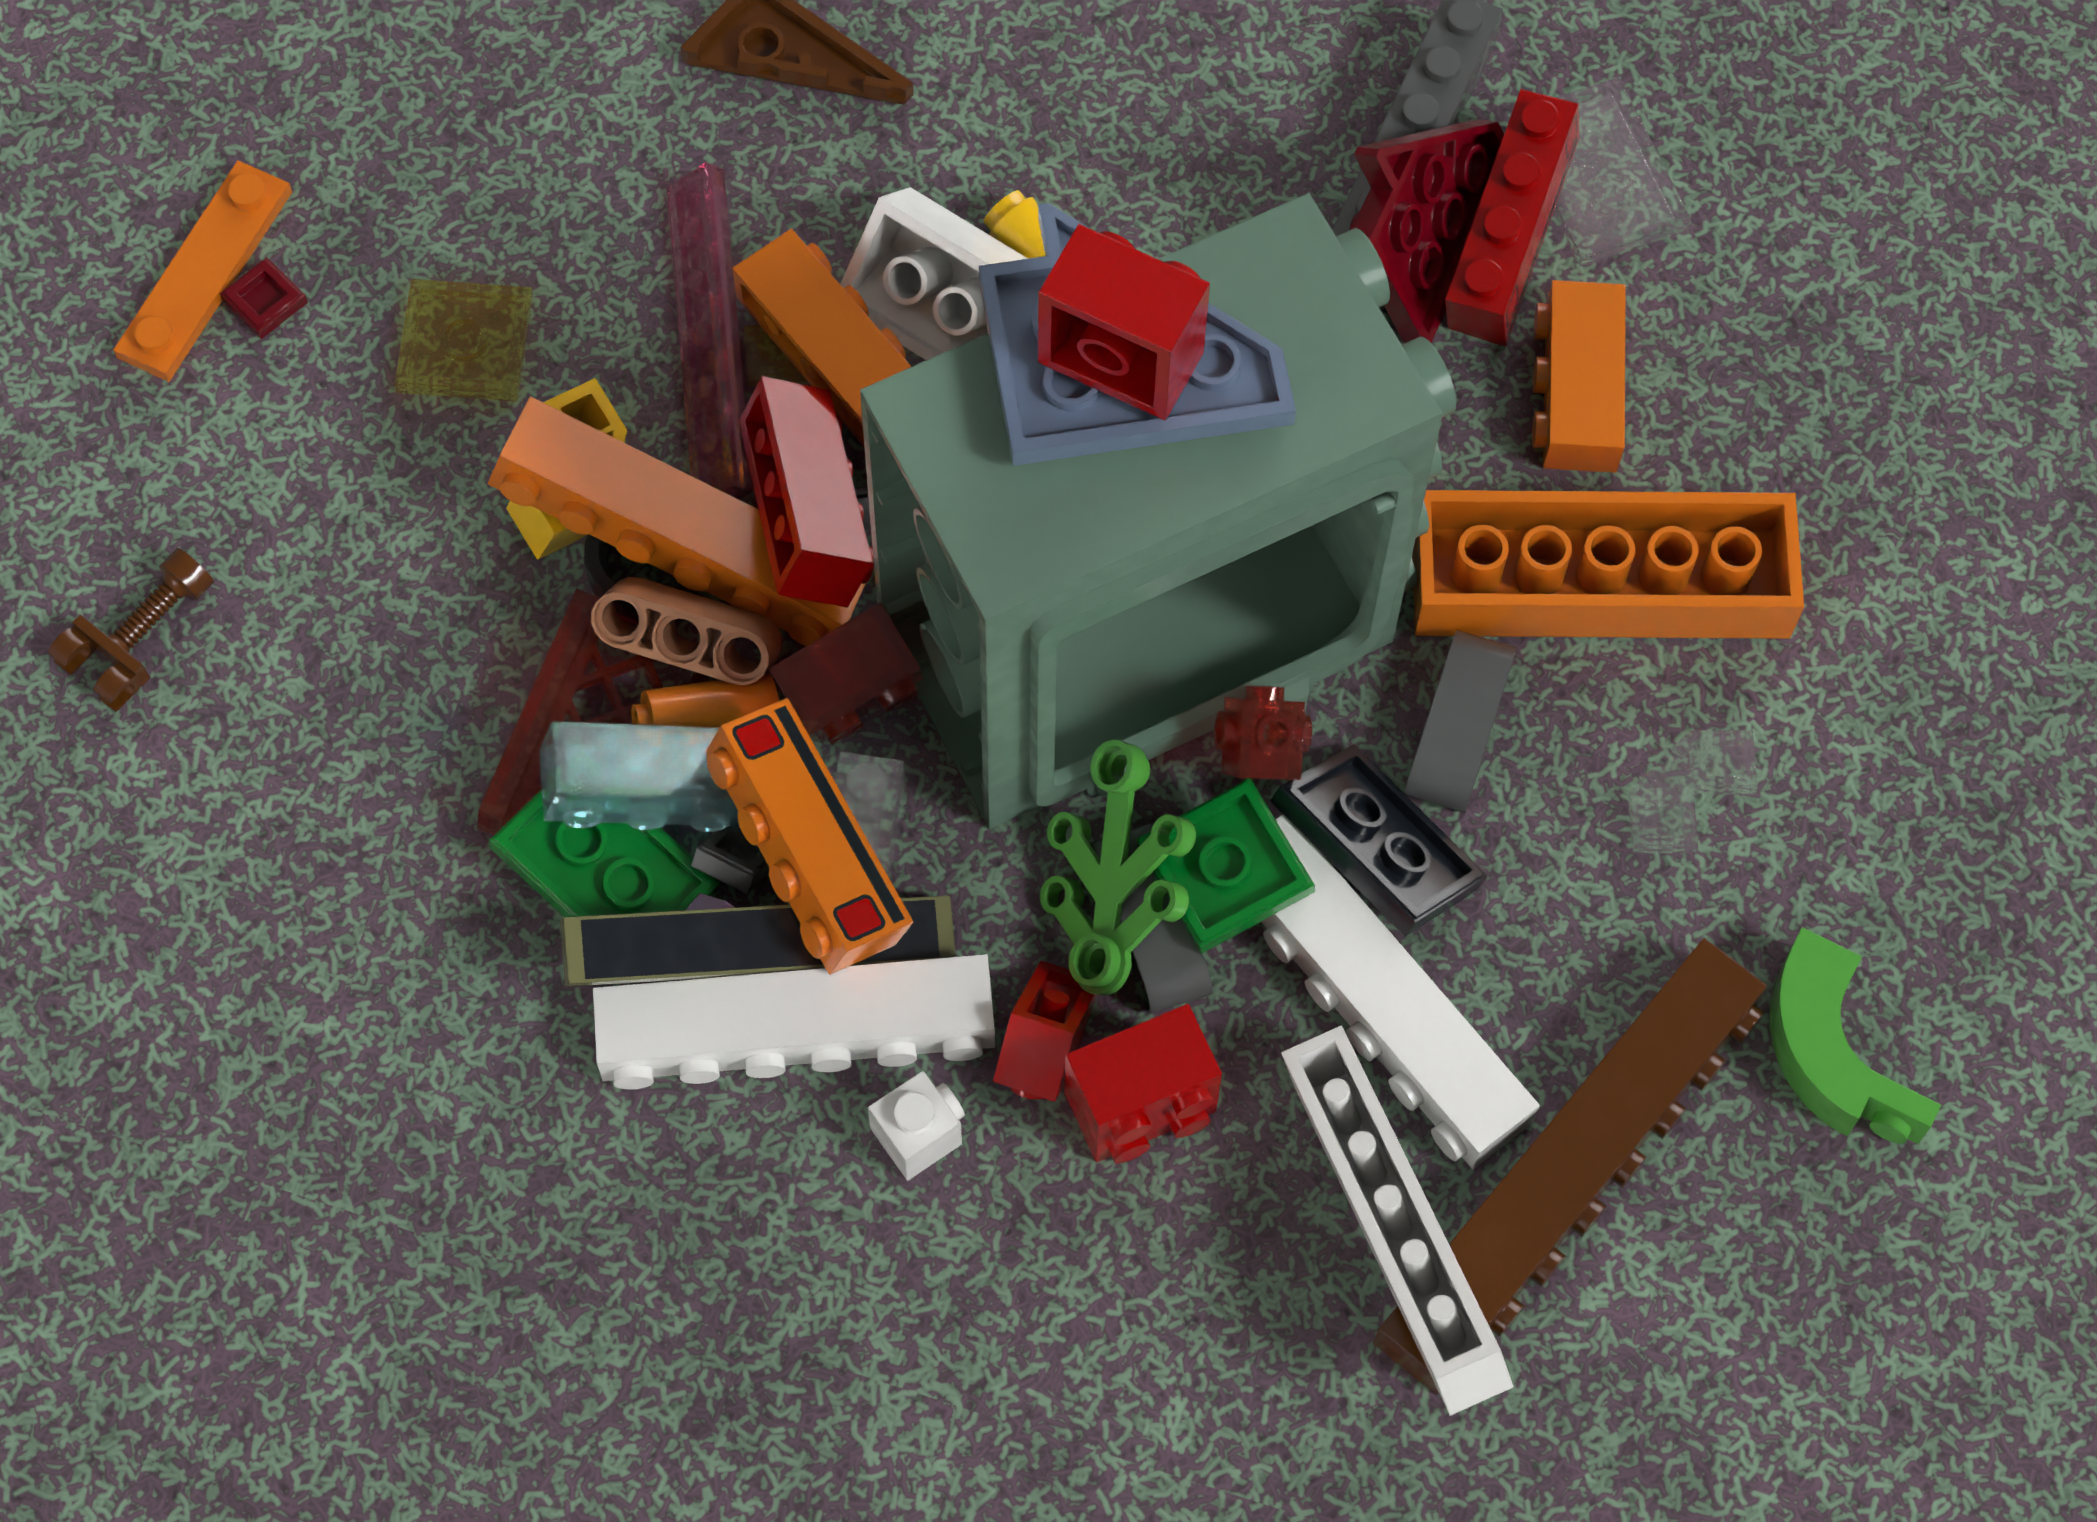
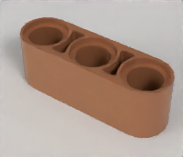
M628 577L619 580L595 603L591 612V624L594 632L604 643L732 684L747 685L759 680L777 660L782 650L780 630L771 619L755 612L638 577ZM615 600H624L632 604L639 615V623L630 624L623 621L616 612ZM675 619H686L692 622L698 629L700 642H688L677 633ZM743 637L754 641L759 647L761 660L752 661L742 657L737 651L735 638Z

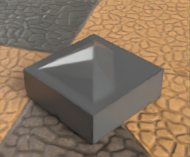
M724 820L712 832L711 836L709 835L696 848L691 865L746 894L769 873V866L758 846L750 844L744 837L740 826L728 820Z

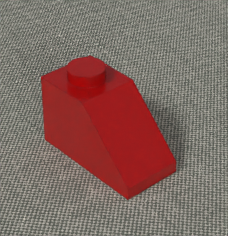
M1040 960L1010 1014L993 1082L1010 1087L1015 1094L1034 1100L1044 1098L1056 1102L1065 1081V1055L1077 1050L1080 1045L1097 995L1083 990L1078 982L1074 980L1069 969Z

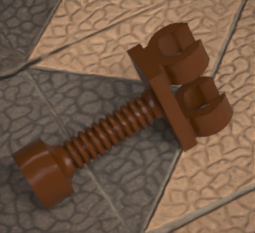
M176 548L159 566L164 574L162 584H159L157 586L158 589L155 588L153 593L149 594V598L146 597L144 599L145 602L140 603L141 607L138 606L136 611L131 613L132 616L129 615L127 620L122 622L123 625L120 624L118 629L114 630V634L107 636L80 614L72 622L74 626L63 631L49 648L48 654L55 659L54 662L70 675L96 649L116 665L107 669L100 676L93 689L100 695L99 699L115 712L151 678L143 664L129 654V648H133L134 644L139 642L138 639H142L143 635L148 633L147 630H151L152 626L156 625V621L161 620L160 616L163 617L165 615L164 612H168L169 608L174 606L173 603L178 602V599L190 597L193 600H198L214 583L210 574L193 557L180 548Z

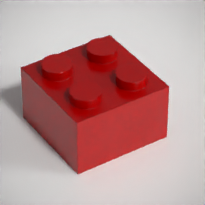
M1078 224L1038 292V363L1166 421L1204 354L1210 282L1201 279L1192 268L1177 261L1163 262L1135 249L1128 240L1116 233L1109 231L1099 233Z
M1189 1003L1065 1055L1064 1094L1095 1162L1108 1157H1112L1116 1164L1133 1160L1149 1150V1140L1170 1131L1173 1132L1175 1138L1192 1135L1205 1128L1211 1122L1209 1115L1217 1110L1222 1072Z

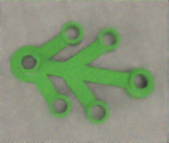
M1108 740L1102 743L1096 749L1090 765L1091 777L1094 783L1100 789L1108 791L1101 858L1098 857L1089 843L1091 826L1085 817L1068 812H1060L1050 820L1047 828V839L1050 845L1063 852L1096 902L1093 924L1081 909L1084 902V891L1078 881L1062 876H1052L1044 882L1040 891L1042 908L1047 913L1055 915L1074 944L1069 955V970L1072 977L1083 990L1100 996L1113 994L1124 985L1131 970V952L1162 920L1175 922L1186 913L1189 905V896L1186 889L1181 884L1156 880L1147 887L1144 893V902L1120 924L1122 904L1168 855L1175 857L1186 855L1193 848L1196 840L1195 827L1191 821L1186 818L1166 814L1155 821L1151 829V835L1127 859L1134 794L1136 790H1139L1146 784L1150 775V764L1140 747L1120 740ZM1071 824L1072 835L1070 839L1066 841V830ZM1176 826L1177 836L1173 844L1170 845V832ZM1064 888L1065 899L1063 903L1059 905V894L1060 891ZM1169 892V905L1163 910L1162 900L1164 895Z

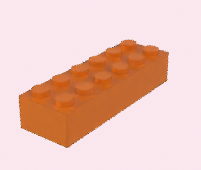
M1426 490L1424 503L1429 519V530L1427 533L1416 537L1412 552V561L1417 578L1416 586L1413 588L1415 636H1454L1457 629L1476 636L1790 639L1804 609L1796 493Z

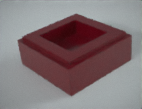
M267 257L220 293L223 302L260 339H263L308 303L306 295Z

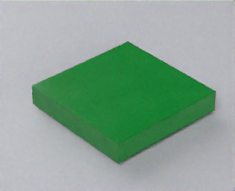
M1251 778L1178 816L1188 819L1194 825L1196 831L1194 846L1184 856L1175 857L1168 855L1153 871L1157 880L1181 884L1186 889L1189 896V905L1181 921L1201 954L1315 892L1314 882ZM1176 826L1170 832V845L1173 844L1177 836ZM1151 831L1136 839L1138 847L1151 835ZM1167 892L1166 896L1170 901V894L1169 892Z

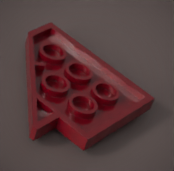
M1471 120L1359 146L1354 153L1371 188L1361 210L1352 218L1349 230L1354 228L1361 230L1371 241L1381 259L1390 289V299L1384 307L1404 343L1418 337H1424L1432 343L1446 312L1445 298L1504 136L1498 121Z

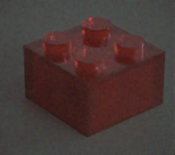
M881 602L769 668L783 694L791 702L810 738L816 743L825 737L831 746L862 729L864 725L859 717L880 704L885 712L888 713L916 697L919 693L915 684L924 679L921 668Z

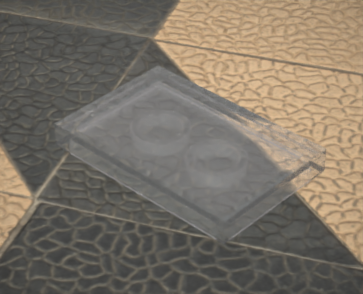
M1616 77L1556 97L1579 103L1580 138L1553 212L1579 266L1582 267L1689 231L1692 220L1620 78Z

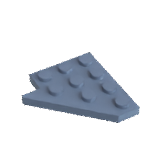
M1038 204V220L1045 256L979 266V284L1013 466L1294 425L1296 408L1283 349L1209 302L1204 354L1166 421L1038 363V292L1077 225L1085 226L1052 204Z

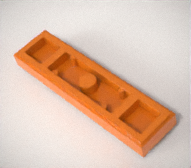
M237 160L113 349L117 359L170 382L222 302L220 293L235 282L292 194L290 183Z

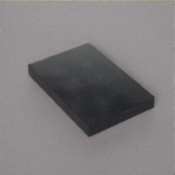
M1354 744L1279 786L1270 800L1404 936L1412 933L1470 896L1488 877Z

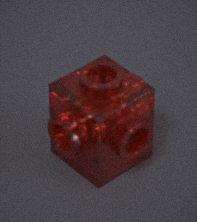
M1246 685L1245 697H1225L1224 711H1218L1214 725L1215 745L1217 749L1222 750L1221 774L1237 778L1301 780L1303 752H1308L1312 741V722L1309 714H1305V702L1284 699L1285 687Z

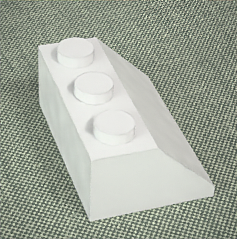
M909 187L878 198L840 285L843 288L851 285L857 290L869 310L868 317L879 330L885 327L890 329L902 346L923 359L929 360L988 334L979 284V266L1028 258Z

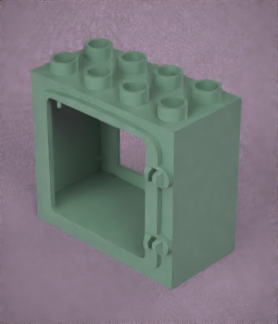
M1310 193L1159 258L1163 262L1177 261L1192 268L1201 279L1210 282V304L1283 349L1296 408L1294 425L1013 466L989 333L860 389L878 622L989 829L1038 806H1049L1084 790L1090 796L1101 795L1107 798L1108 791L1100 789L1094 783L1091 777L1090 765L1096 749L1108 740H1120L1140 747L1145 753L1146 758L1150 760L1260 708L1265 715L1276 714L1289 720L1306 712L1308 695L1313 690L1314 683L1340 672L1364 655L1393 642L1403 593L1414 588L1417 583L1416 571L1411 558L1416 537L1427 533L1429 530V519L1424 498L1428 480L1440 475L1442 472V458L1437 438L1442 418L1453 413L1456 409V394L1448 369L1432 343L1424 337H1418L1401 345L1379 307L1389 302L1390 289L1385 269L1371 241L1357 228L1335 236Z

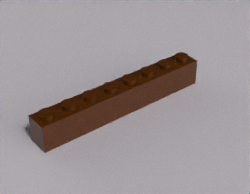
M1706 938L1702 939L1449 1243L1491 1331L1497 1336L1501 1337L1524 1309L1525 1305L1516 1298L1527 1284L1533 1280L1542 1287L1563 1262L1566 1255L1557 1248L1573 1230L1580 1237H1583L1601 1216L1607 1206L1598 1198L1613 1181L1623 1188L1635 1175L1647 1158L1638 1149L1653 1132L1659 1138L1664 1139L1687 1109L1678 1101L1688 1088L1693 1084L1703 1091L1726 1062L1717 1053L1732 1036L1739 1043H1742L1764 1016L1765 1012L1758 1008L1757 1004L1767 985ZM1397 1306L1378 1328L1373 1344L1437 1395L1439 1391Z

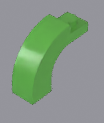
M1802 927L1775 981L1769 1013L1773 1048L1786 1080L1806 1107L1831 1128L1845 1136L1849 1135L1860 1116L1871 1121L1869 1124L1870 1129L1885 1140L1904 1144L1908 1139L1919 1144L1931 1128L1941 1104L1880 1075L1865 1065L1849 1046L1842 1029L1841 1004L1843 996L1862 956Z

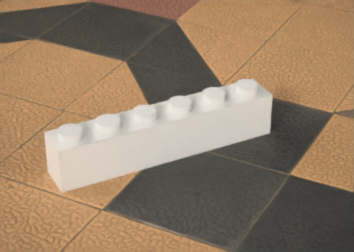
M1282 814L1276 821L1314 882L1315 892L1261 921L1267 928L1263 932L1266 943L1282 962L1288 963L1293 959L1309 977L1305 980L1306 989L1320 1008L1326 1012L1335 1008L1351 1026L1346 1030V1033L1357 1052L1368 1061H1372L1377 1057L1391 1073L1392 1077L1388 1082L1398 1100L1411 1111L1420 1107L1432 1121L1435 1127L1431 1129V1134L1443 1153L1453 1161H1457L1462 1157L1473 1170L1533 1123L1540 1107L1539 1103L1327 858Z
M988 954L856 965L846 967L831 975L828 974L825 968L593 988L597 1066L602 1081L614 1080V1086L620 1089L645 1088L654 1083L653 1077L680 1075V1080L685 1083H708L720 1077L719 1071L746 1069V1074L750 1077L770 1078L783 1074L786 1071L785 1066L810 1063H812V1069L818 1072H838L848 1069L851 1066V1060L877 1058L878 1064L882 1066L898 1067L914 1063L917 1060V1054L943 1052V1057L947 1060L966 1061L980 1057L983 1054L982 1049L995 1048Z
M1342 1025L1281 1052L1297 1094L1449 1415L1451 1416L1513 1388L1514 1386L1501 1349Z

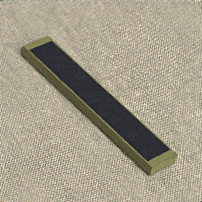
M950 895L901 898L913 920L912 925L895 946L851 966L956 957ZM791 905L564 917L560 921L565 987L714 978L821 969L825 967L820 958H814L806 949L800 933L801 923Z

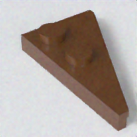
M726 0L680 47L682 60L693 66L905 105L913 96L912 81L795 0Z

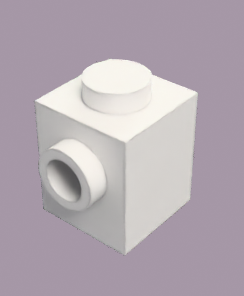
M924 1071L868 1107L870 1129L907 1181L962 1145L961 1122L959 1120L965 1116V1113L959 1101L945 1083L935 1088Z

